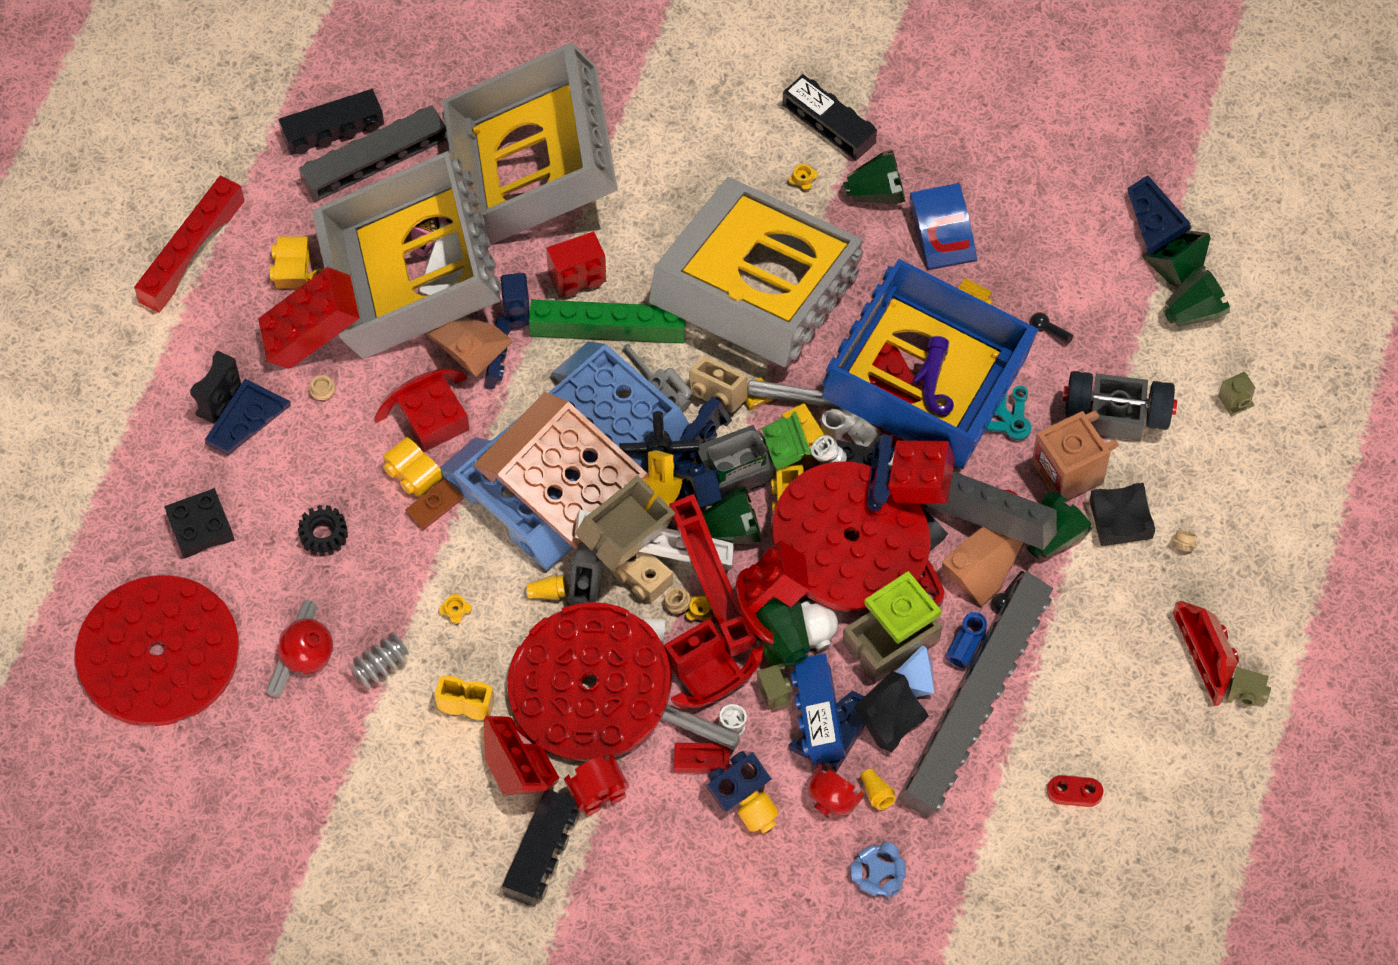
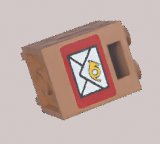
M1081 411L1037 432L1031 464L1048 490L1062 495L1067 500L1104 483L1110 451L1119 446L1116 440L1105 444L1091 424V422L1099 417L1096 411L1086 415Z

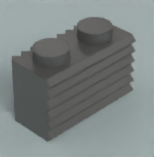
M584 543L578 544L571 562V582L569 584L570 591L568 597L570 605L596 602L600 592L603 562L596 556L598 550L595 548L591 551Z

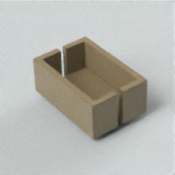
M637 475L588 514L581 522L575 535L591 551L596 548L598 550L596 556L614 572L663 532L671 522L675 512L659 496L654 500L649 510L646 511L645 508L655 492Z
M869 612L844 628L842 643L856 660L861 658V667L872 681L876 683L891 671L902 666L922 645L928 649L939 642L942 626L935 619L897 644L874 615Z

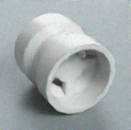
M822 436L811 446L812 455L816 460L820 461L821 465L831 462H846V453L831 436Z
M736 704L726 705L720 711L718 726L739 734L741 739L745 733L746 711L743 707Z

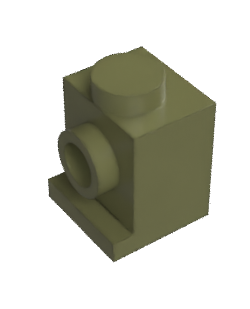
M1244 371L1223 381L1218 397L1230 415L1234 416L1254 407L1255 404L1252 402L1256 387Z
M783 663L757 671V684L768 710L773 708L781 710L791 704L789 693H792L789 679L787 677L784 678L785 666Z
M1237 667L1227 702L1232 703L1233 699H1238L1247 706H1260L1261 702L1267 703L1271 687L1267 686L1269 676Z

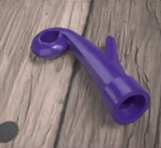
M941 336L929 338L926 360L919 373L914 377L913 383L917 384L924 378L925 404L934 414L946 415L953 410V400L944 394L935 395L941 367L949 348V341ZM937 402H943L945 405L941 406Z

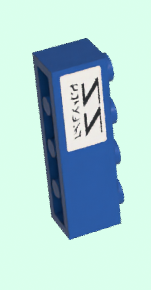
M824 653L807 657L803 662L795 664V671L791 672L794 688L798 687L799 693L794 694L798 710H802L803 715L798 717L801 733L805 732L806 739H802L805 756L810 755L813 765L844 759L846 756L832 672L827 655Z

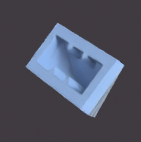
M922 645L896 671L905 675L915 697L934 694L933 663L927 648Z

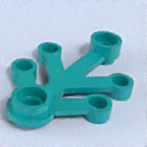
M1016 386L1013 389L1014 415L1006 408L1007 394L1005 395L994 415L999 416L1003 421H991L985 432H1006L1013 440H1024L1030 435L1032 426L1030 421L1024 417L1025 402L1028 398L1026 387ZM1016 393H1023L1024 396L1018 397ZM1021 425L1023 428L1017 429L1014 426Z

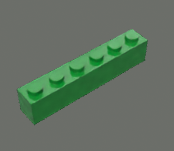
M531 299L529 327L530 337L684 344L686 320L655 305Z

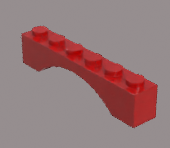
M221 175L216 179L134 286L139 303L158 313L162 311L175 294L185 269L199 247L217 228L229 222L244 203L241 185Z
M692 494L670 503L669 507L675 512L672 519L720 632L724 636L731 657L756 648L755 635L741 614L736 594L721 563L695 495Z

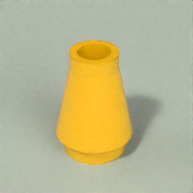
M554 574L527 583L528 598L561 600V597H567L565 576Z
M867 769L860 775V780L864 785L871 806L876 807L878 810H885L895 802V790L876 774L874 769Z

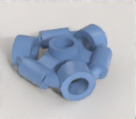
M882 842L881 845H870L858 852L854 862H850L851 881H855L860 886V890L875 897L878 894L891 898L899 893L903 888V879L906 878L905 860L901 859L898 847L889 842ZM877 854L893 862H883L877 858ZM861 863H865L868 866L869 877L867 879H862ZM890 876L895 877L894 879L888 881L882 888L880 887V882L883 881L885 878H888Z

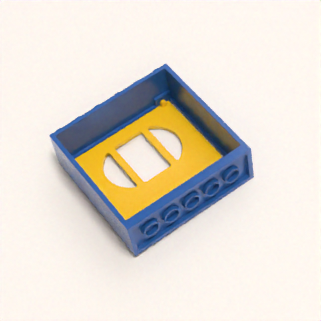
M898 259L894 267L889 266L882 279L884 282L882 285L878 284L871 296L873 298L871 303L866 302L860 314L862 317L860 321L855 320L849 331L850 337L848 340L846 338L843 339L838 349L839 355L837 358L832 357L826 369L827 374L821 386L825 387L822 398L905 441H948L955 456L954 466L963 470L1026 361L1039 329ZM913 332L927 338L941 336L949 341L948 354L944 357L935 395L944 394L953 400L954 407L950 413L946 415L934 414L925 404L923 391L872 365L885 343L925 362L927 352L893 336L894 334ZM868 375L920 401L910 404L871 384ZM937 402L941 406L945 405L943 402Z

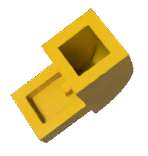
M658 450L648 452L649 478L642 480L655 493L647 504L646 511L649 510L658 496L669 506L670 503L676 500L680 492L682 479L673 477L674 462L672 454Z

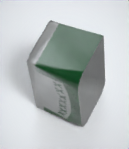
M750 430L708 447V463L710 468L715 469L717 480L722 485L765 467L766 446L760 435L756 431ZM746 452H752L758 456L743 464L740 463L741 455ZM722 462H728L734 466L726 471L717 469V465Z

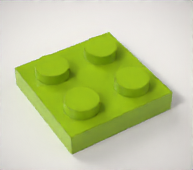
M909 571L866 598L864 603L897 644L940 617L942 612Z

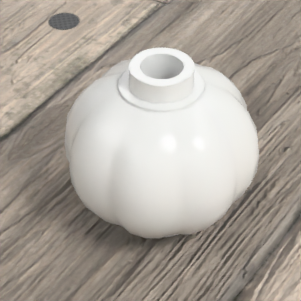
M812 600L802 603L810 649H816L817 652H821L832 645L830 640L834 637L838 628L837 616L832 608L819 603L814 604Z

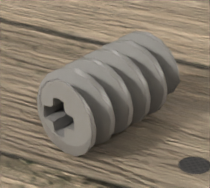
M394 632L389 634V640L381 639L380 646L372 645V653L367 650L362 652L363 659L356 656L353 659L354 666L348 663L355 678L368 690L371 688L370 679L376 683L380 682L378 673L388 677L387 667L396 671L398 670L397 660L403 665L407 663L404 655H409V652L402 640Z

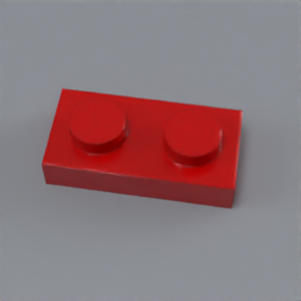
M675 743L674 772L711 773L720 766L722 769H725L730 765V748L721 744Z

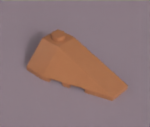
M467 316L424 333V335L475 377L513 342L510 337L495 325Z
M982 527L963 541L942 561L943 573L982 607L1002 588L1004 580L1015 563V559L1024 542Z

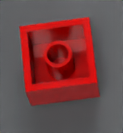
M594 231L546 247L548 275L559 298L564 296L572 297L581 290L598 288L604 282H607L605 253Z
M896 440L889 481V489L895 503L948 504L955 460L948 441Z

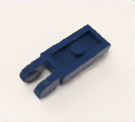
M501 316L496 320L495 326L508 336L511 330V321L508 317ZM507 348L487 366L484 382L485 388L494 389L497 381H502L505 366L500 364L501 359L506 357Z
M886 434L881 435L873 445L866 506L875 512L879 511L882 505L888 501L890 493L887 487L891 475L888 465L893 458L894 447L891 446L892 436Z

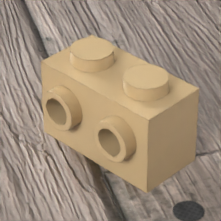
M703 356L689 370L690 389L696 397L705 401H709L713 397L721 402L726 411L731 413L747 399V375L707 356Z
M638 551L613 572V575L619 582H626L632 587V592L638 599H645L650 604L673 585V572L653 554Z

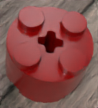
M609 754L608 760H605L603 756H599L585 762L574 769L576 772L574 777L571 778L568 774L564 779L566 786L576 801L579 811H585L587 816L602 809L600 805L609 800L612 804L623 800L626 797L624 791L629 787L613 754Z

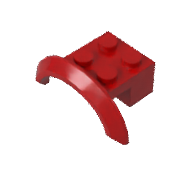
M437 369L410 379L389 393L382 401L375 415V423L386 419L389 411L398 403L410 423L411 434L423 453L468 431V415L446 381L451 380L458 384L467 379L465 373L455 369Z
M781 540L774 547H770L756 564L739 572L736 578L738 605L745 622L761 640L772 644L774 642L773 633L760 622L755 613L773 596L792 607L809 591L805 556Z
M710 618L664 644V648L667 652L671 669L691 695L685 696L683 692H680L671 698L672 703L678 708H699L725 697L752 676L761 662L764 646L761 645L752 650L748 661L740 669L726 651L724 636Z

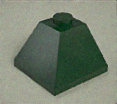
M1189 230L1149 255L1147 252L1142 257L1169 284L1180 286L1193 270L1204 265L1211 237L1209 233Z

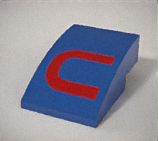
M960 183L910 192L909 204L927 269L933 270L977 261L973 233Z

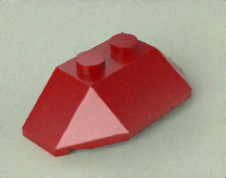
M1178 601L1175 603L1173 610L1174 618L1214 706H1218L1239 663L1237 651L1234 647H1230L1227 629L1223 624L1220 625L1216 615L1205 608L1184 601Z
M485 716L484 757L503 794L529 795L547 791L558 783L559 776L545 750L535 744L521 727L515 725V720L507 716Z

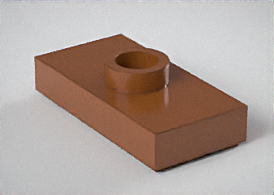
M445 478L406 508L405 511L424 531L462 501L463 495Z

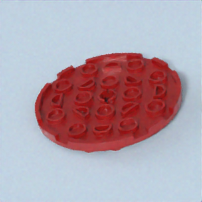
M831 462L815 466L797 476L785 488L777 502L771 520L772 547L781 540L805 556L809 591L804 595L835 610L846 612L866 610L869 612L870 610L864 604L865 599L909 571L918 582L925 570L930 554V531L920 504L895 503L891 492L889 493L888 501L882 505L879 511L870 510L866 506L871 466L856 462ZM854 530L857 540L849 541L844 536V532Z
M148 576L127 582L115 588L91 609L78 633L75 647V663L80 681L86 693L105 713L133 725H170L178 723L179 720L191 715L199 714L221 696L237 668L240 649L239 635L229 608L209 588L193 580L178 576ZM155 645H164L165 647L164 652L160 655H153L150 653V650Z
M599 602L580 603L561 609L562 611L548 618L544 617L529 630V635L522 642L521 646L517 647L508 674V696L511 709L520 727L528 737L551 755L575 762H587L599 756H603L607 760L609 759V754L617 757L644 741L658 725L667 708L672 686L671 666L667 652L653 628L645 620L640 619L625 608ZM587 676H595L597 682L593 687L587 689L583 686V680Z

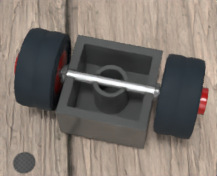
M1071 371L1068 386H1064L1062 401L1066 402L1065 415L1067 418L1081 411L1085 415L1088 414L1091 403L1090 413L1096 411L1099 414L1098 419L1091 422V424L1100 436L1141 440L1146 410V425L1148 428L1169 429L1172 415H1176L1177 400L1174 399L1175 386L1173 383L1153 381L1149 399H1147L1148 380L1096 373L1093 385L1092 373Z

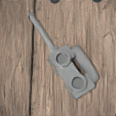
M625 344L624 350H627L647 374L648 381L683 412L691 404L689 398L692 395V391L673 368H667L666 370L659 369L654 374L632 350L631 345ZM670 382L679 391L678 393H676V391L671 387V385L669 384Z

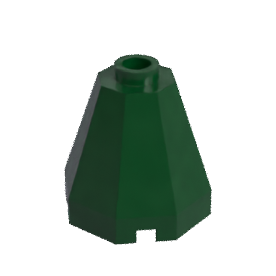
M893 149L880 153L847 175L848 181L843 182L847 197L852 196L853 201L885 204L905 202L903 186Z
M1204 265L1193 270L1165 302L1166 309L1163 312L1170 324L1175 323L1180 327L1222 318L1230 313L1228 301L1223 303L1221 300L1225 296L1222 288L1209 270L1205 271L1206 267Z
M745 486L733 490L702 513L711 538L732 542L733 544H755L762 541L756 513L752 505L749 504L752 501Z
M1049 491L1041 504L1057 510V534L1044 550L1032 545L1027 547V550L1038 559L1040 556L1048 559L1085 538L1092 530V527H1090L1091 522L1074 504L1071 506L1065 503L1067 499L1053 491Z
M777 598L767 602L757 611L759 614L757 618L773 633L774 642L772 644L765 642L754 633L755 637L785 663L799 664L808 657L810 645L801 602L798 600L792 607Z

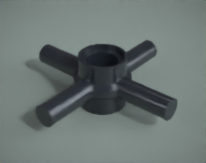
M655 411L653 412V431L648 434L646 442L619 443V448L626 454L646 453L648 455V452L654 450L672 454V452L699 451V440L672 441L670 435L664 431L663 412Z

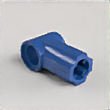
M970 612L964 617L962 626L946 655V659L951 664L960 668H968L980 642L984 640L986 635L987 620L984 615L978 612ZM970 625H977L981 630L974 632L969 630L968 627Z

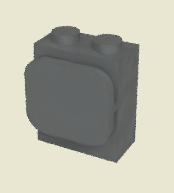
M754 425L699 444V451H695L697 464H704L705 467L710 468L707 457L708 447L747 431H756ZM758 433L764 445L766 446V441L763 434ZM766 451L765 467L722 485L718 482L721 499L737 488L745 486L748 493H752L762 489L767 482L772 481L776 467L773 464L771 455H768ZM746 452L741 455L740 463L743 464L758 456L752 452ZM722 462L717 465V469L721 471L734 467L728 462Z

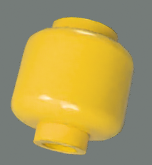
M756 790L739 803L740 807L737 813L750 831L761 830L762 833H765L777 824L774 819L778 816L779 810L766 792L758 793Z

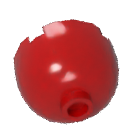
M307 618L294 621L281 632L279 644L277 645V652L281 662L293 672L296 670L307 675L319 671L329 661L333 652V638L330 631L324 624Z
M818 764L808 782L809 795L816 802L814 808L826 816L830 812L844 815L853 811L865 794L862 791L858 795L853 792L854 785L830 769L825 774L821 771L823 765Z

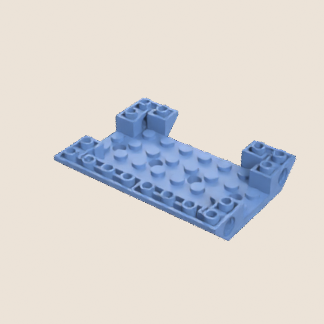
M588 341L551 372V376L559 384L548 393L569 401L618 447L619 443L646 442L648 434L653 431V412L655 411L663 412L664 431L670 435L672 441H679L683 436L684 429L689 424L676 404L607 344ZM621 390L631 393L628 398H619L616 394ZM515 420L493 440L475 437L439 468L441 469L442 477L446 478L471 504L474 505L479 501L508 527L510 539L547 572L568 554L573 547L516 495L512 497L504 496L502 492L507 487L497 479L492 483L473 466L517 421ZM583 452L582 456L586 462L594 463L596 461V455L593 452ZM646 453L627 454L648 473V455ZM573 469L565 471V477L568 480L577 481L579 479L577 471ZM552 487L547 490V494L551 499L557 500L561 498L559 489Z

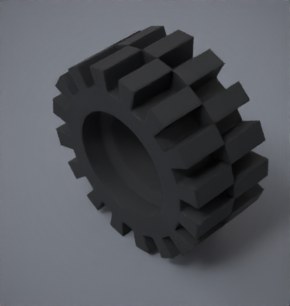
M318 505L317 511H314L312 507L308 509L309 515L304 512L302 515L303 520H299L298 532L300 541L306 551L310 549L311 554L316 555L319 552V555L324 557V552H328L330 556L333 555L334 549L338 552L341 550V544H346V538H348L346 520L342 513L339 514L338 509L334 508L332 511L331 506L326 505V509L323 510L322 505ZM319 524H329L333 527V533L325 538L315 537L313 530Z

